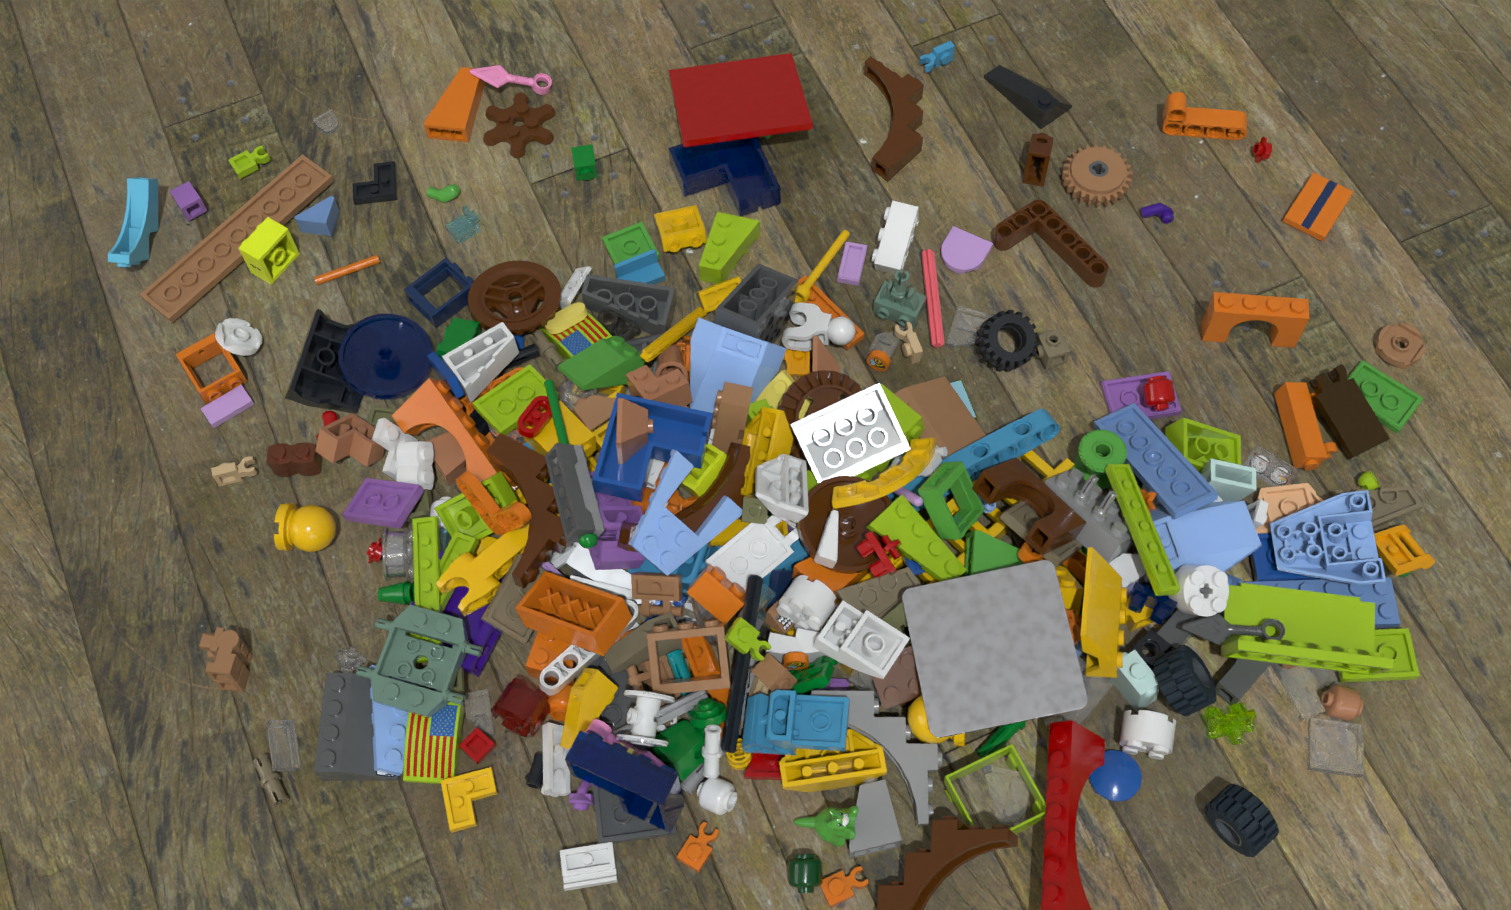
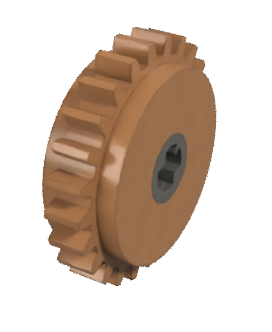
M1096 144L1094 147L1086 145L1084 150L1078 148L1077 153L1072 152L1071 156L1066 158L1062 170L1063 186H1068L1067 193L1072 192L1073 199L1079 198L1080 203L1087 202L1088 206L1091 204H1096L1097 207L1100 204L1108 206L1110 201L1115 204L1117 198L1123 199L1124 193H1128L1133 174L1130 171L1131 165H1126L1127 158L1122 159V153H1115L1113 148L1107 149L1105 145L1103 147H1098Z

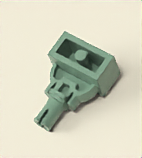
M897 270L894 275L895 281H884L874 301L873 314L881 319L894 321L903 327L906 326V322H910L912 329H915L924 312L927 296L914 292L913 287L909 290L911 285L908 282L909 273L905 271L903 276V270Z

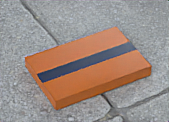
M1313 172L1284 217L1283 222L1323 242L1351 198L1353 191Z

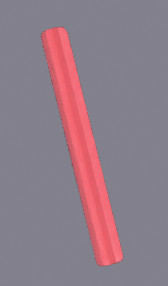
M931 249L922 251L921 257L925 294L927 296L926 304L930 341L934 348L944 346V334L935 254Z

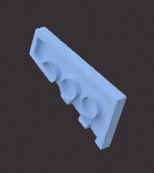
M371 665L369 668L374 669L376 666ZM390 677L391 679H395V680H398V681H402V682H405V683H409V684L415 685V684L410 683V682H406V681H403V680H399V679ZM371 684L370 699H372L373 710L371 720L374 729V770L400 776L404 766L405 738L409 712L376 703L373 700Z

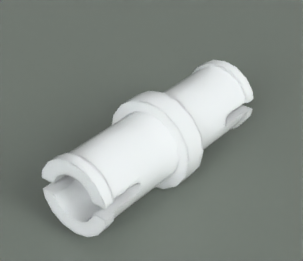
M707 725L704 729L705 745L702 747V756L704 757L703 776L706 778H717L720 775L719 762L723 753L720 746L722 729L718 725Z

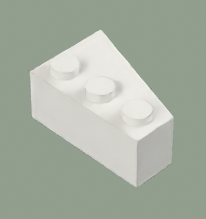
M501 322L443 355L442 358L444 363L456 375L464 395L471 403L519 354L514 336L505 324Z

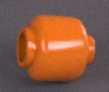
M571 683L566 685L559 693L551 696L548 695L546 711L556 721L565 722L570 690L573 686Z

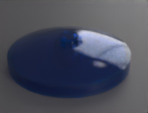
M376 314L360 320L346 332L339 347V364L346 381L359 393L376 399H394L413 392L426 380L432 367L427 357L428 354L432 353V346L426 332L413 320L396 314Z

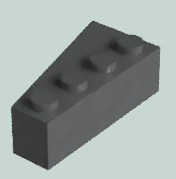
M589 274L586 275L581 292L583 303L587 309L653 335L670 329L677 303L674 287Z

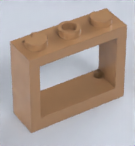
M719 619L706 620L704 625L694 626L693 622L679 623L677 628H668L667 624L653 626V630H649L647 633L653 692L674 694L731 688L732 679L728 642L723 639L727 634L726 624L719 623ZM717 635L721 674L661 680L657 641Z

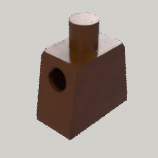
M1045 133L1032 134L1022 183L1044 187L1053 137ZM1034 161L1041 162V167L1034 168Z

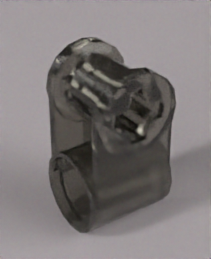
M604 309L598 314V322L612 336H620L626 341L634 339L635 336L641 334L640 328L634 322L627 320L612 309Z

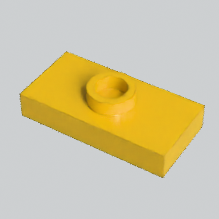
M735 276L697 291L703 310H706L707 313L716 310L721 302L741 282L740 276Z

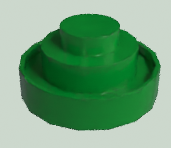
M710 698L700 700L698 705L689 713L691 725L702 730L707 725L720 726L726 720V706Z

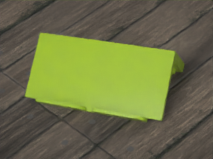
M1239 583L1238 586L1229 585V596L1226 602L1227 606L1223 611V618L1230 624L1241 626H1262L1266 620L1276 619L1284 625L1285 635L1280 641L1267 639L1265 642L1261 640L1260 636L1230 635L1221 644V657L1374 675L1393 669V658H1385L1383 653L1374 652L1375 603L1360 601V597L1249 583ZM1267 626L1265 628L1268 636L1273 638L1279 636L1278 630L1275 627Z

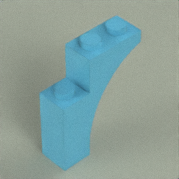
M127 178V204L123 226L115 245L108 252V262L117 263L118 267L140 265L141 261L149 259L150 233L159 231L158 179Z

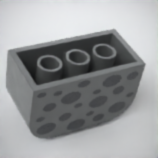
M758 263L716 308L714 323L757 339L774 343L790 320L789 312L791 306L795 303L799 280Z

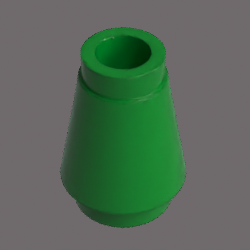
M404 581L380 587L378 589V599L380 602L409 605L415 601L414 583Z

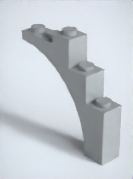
M811 690L810 695L849 697L848 728L855 730L875 744L877 743L883 747V751L895 764L907 785L913 804L915 826H927L929 820H933V804H928V793H932L933 781L932 777H928V773H936L938 767H942V751H938V745L906 743V740H910V727L906 724V717H874V714L879 712V700L874 698V691Z

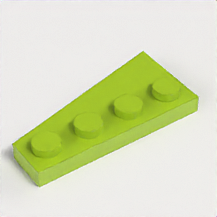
M902 494L866 526L867 529L872 532L875 531L882 537L888 535L892 542L899 539L902 544L898 549L903 552V555L909 560L913 559L922 566L921 568L939 582L959 578L967 570Z

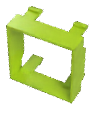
M1013 744L945 776L944 784L947 788L945 793L950 802L955 803L967 826L975 825L951 781L973 773L1008 753L1006 764L1013 774L1018 768L1036 800L1031 808L1035 816L1010 828V830L1017 834L1045 819L1046 802Z

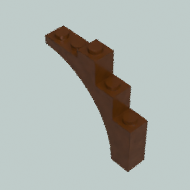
M870 56L865 61L864 75L884 95L890 107L893 121L886 141L872 157V171L888 182L922 151L923 137L915 130L922 125L923 110L916 104L923 98L924 84L909 74L901 78L896 72H892L885 67L882 62Z
M500 433L486 451L489 461L492 465L503 471L517 485L532 515V518L529 520L528 539L524 552L512 573L515 585L524 589L528 583L534 581L539 567L542 563H546L549 560L552 550L561 554L564 548H568L572 542H566L561 519L556 516L559 511L553 487L545 483L550 478L545 456Z
M731 442L726 460L713 483L693 504L675 514L694 533L723 496L729 497L743 509V497L746 495L740 493L745 484L744 474L746 465L750 460V446ZM622 522L617 547L626 551L637 552L629 545V542L638 523Z
M943 816L942 820H932L931 850L921 848L916 849L915 853H906L904 883L891 881L889 885H879L877 910H924L932 894L957 868L979 855L997 849L1018 847V835L1004 825H994L992 829H983L980 826H966L959 821V818L954 816Z

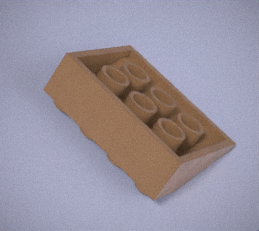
M945 376L908 386L894 393L922 417L925 429L917 439L934 437L938 447L947 448V456L941 457V459L986 437V434Z

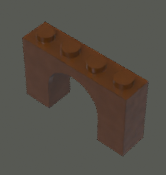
M1017 457L983 470L972 487L989 505L1004 498H1014L1031 506L1041 519L1035 522L1025 539L1041 555H1045L1074 541L1087 523Z

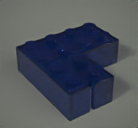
M757 137L691 147H683V144L668 148L670 165L684 197L725 184L740 217L758 211L760 206L762 209L781 204V188Z
M580 730L565 758L571 775L619 797L623 811L643 821L646 820L654 802L658 805L649 824L671 834L684 807L679 777L676 775L677 772L666 765L659 767L652 764V760L643 754L638 753L635 756L628 753V749L619 743L613 742L611 745L604 742L603 737L595 732L589 731L587 734Z

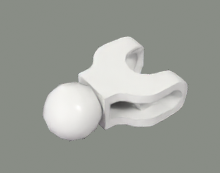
M794 303L791 306L789 315L794 324L801 326L787 328L783 333L781 341L787 349L797 351L812 350L813 336H818L824 345H828L829 341L837 345H845L855 337L856 328L849 318L841 316L832 319V314L822 312L815 304Z

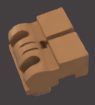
M216 627L215 634L203 633L199 647L202 650H207V657L210 660H215L214 662L207 663L205 672L214 680L213 682L220 690L245 692L250 674L246 667L252 660L251 651L233 630Z

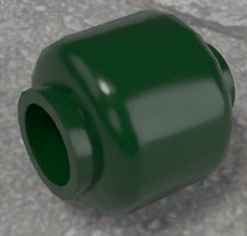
M794 854V859L788 861V884L791 887L798 888V893H813L814 887H818L823 883L822 861L819 858H815V854Z

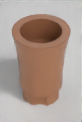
M670 345L657 356L655 376L658 378L679 369L687 379L688 372L684 366L680 348L677 345Z

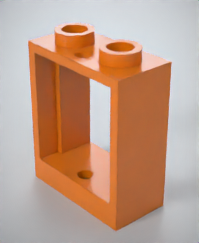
M215 333L175 354L206 405L239 385L248 382L230 352L217 342ZM223 352L234 371L203 388L192 369Z

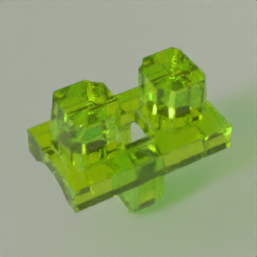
M1243 703L1233 704L1230 706V714L1224 715L1218 707L1209 708L1206 715V734L1208 739L1228 736L1232 745L1242 744L1243 733L1254 731L1253 722L1257 715L1254 709L1247 710Z

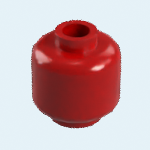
M1163 375L1148 378L1146 380L1147 383L1142 386L1145 405L1154 408L1155 412L1168 410L1169 405L1174 403L1176 399L1173 382L1166 379Z

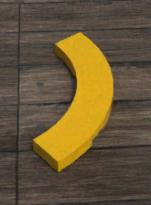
M935 438L912 439L910 442L911 449L903 456V461L898 466L894 465L879 474V478L874 481L866 482L864 480L834 487L832 495L833 509L858 505L878 499L911 482L930 463L936 449Z

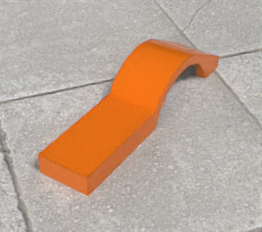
M706 636L682 638V646L694 677L721 674L715 653ZM731 688L707 690L713 701L722 703L726 706L727 710ZM725 721L720 724L722 729L721 738H723Z

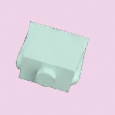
M1210 459L1200 472L1218 492V496L1223 501H1240L1257 490L1256 468Z
M1136 650L1130 653L1123 652V668H1118L1117 678H1108L1137 713L1138 710H1142L1157 700L1160 687L1155 674Z

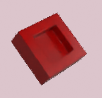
M477 727L458 745L477 765L496 747L495 743Z

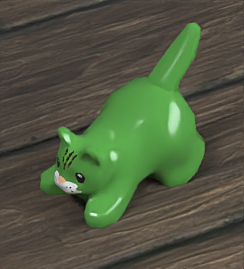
M858 806L850 808L827 807L815 817L795 819L794 824L800 827L813 828L821 840L840 847L845 844L846 839L853 840L855 838V819L859 809Z

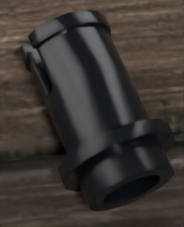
M543 754L534 755L529 774L525 775V784L528 787L540 789L541 785H543Z

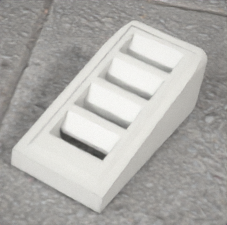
M836 510L831 511L827 518L814 558L815 563L829 568L835 566L838 556L839 515Z

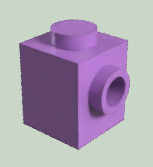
M189 181L169 191L187 221L207 211L200 196Z

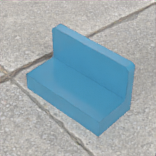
M655 249L614 265L616 279L654 285L666 280L665 274L658 263Z

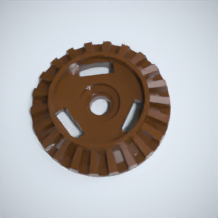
M508 261L490 267L475 279L468 293L470 312L474 320L480 322L481 327L491 329L503 322L512 335L531 333L539 326H545L548 319L552 320L555 317V311H559L560 301L562 300L561 287L557 277L546 267L529 261ZM513 296L521 297L518 301L509 300ZM538 300H543L542 305L534 312ZM496 310L504 318L493 314L491 311Z
M822 370L810 372L799 377L786 389L778 405V410L784 411L793 435L790 453L794 457L805 460L806 464H808L790 426L792 423L800 420L799 412L807 397L813 399L805 415L807 417L839 402L838 396L841 394L848 398L863 391L857 382L853 381L849 376L836 371Z

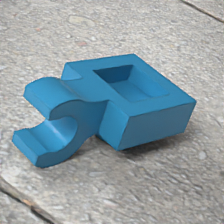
M948 41L933 48L932 53L922 55L919 58V64L928 63L925 65V72L932 71L934 67L948 64L954 59L955 45L952 41Z

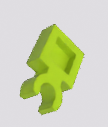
M263 146L256 147L251 154L246 150L228 159L239 179L259 169L257 164H265L271 160Z
M742 617L736 618L723 638L742 654H747L750 650L752 658L756 661L764 660V657L759 653L760 647L764 650L771 649V645L767 641H759L757 639L760 632Z

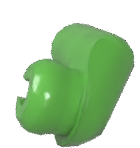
M456 184L448 185L441 190L431 186L427 190L428 197L442 203H447L460 194V188Z

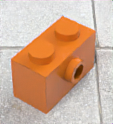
M710 563L694 579L686 592L725 624L744 605L746 592L738 583L733 584L726 578V574L721 568L714 567Z

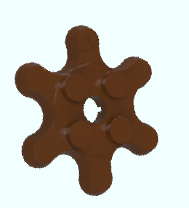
M520 92L515 95L514 104L511 107L501 109L493 105L489 106L485 112L486 118L495 122L496 126L484 134V143L488 146H494L500 142H507L510 144V155L514 158L524 156L526 152L525 147L531 141L548 145L554 140L552 132L543 128L542 125L546 120L552 119L555 116V109L549 104L538 108H531L528 106L529 98ZM516 121L524 123L522 126L514 125Z

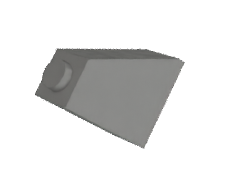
M878 778L864 781L863 785H860L856 806H858L859 810L855 819L856 835L849 843V859L901 847L902 842L886 780L879 781Z

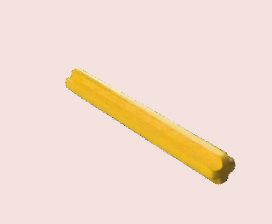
M697 307L645 347L640 357L645 362L653 360L695 327L698 317L705 319L707 311L703 310L702 307Z

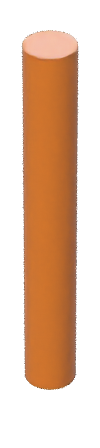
M374 255L315 276L314 279L316 284L320 285L381 262L378 255Z

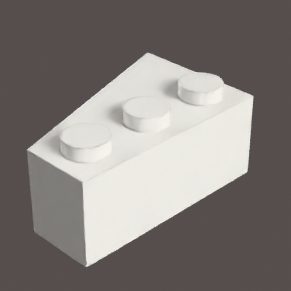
M892 201L891 208L887 207L884 220H887L885 228H881L879 231L878 241L881 242L879 249H874L872 262H874L876 270L895 274L897 270H903L909 253V246L914 238L915 225L918 226L919 207Z

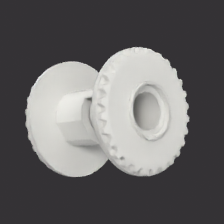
M625 690L624 696L637 699L636 706L630 708L627 713V723L631 724L632 732L631 735L617 734V739L643 746L667 747V741L655 739L657 722H654V718L659 717L661 702L675 703V698L650 691Z

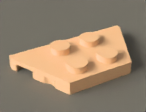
M1309 483L1260 488L1256 501L1261 499L1269 503L1265 523L1255 528L1257 534L1271 533L1270 523L1324 500L1317 496L1316 491Z

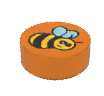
M872 350L867 357V364L876 371H886L891 363L890 357L881 350Z
M803 652L786 653L783 656V666L790 670L805 669L809 666V656Z

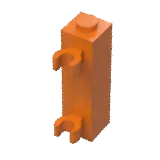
M1285 382L1274 395L1294 468L1314 470L1325 459L1331 458V453L1338 452L1337 446L1334 442L1323 443L1314 411L1318 407L1312 399L1317 394L1309 393L1307 383Z

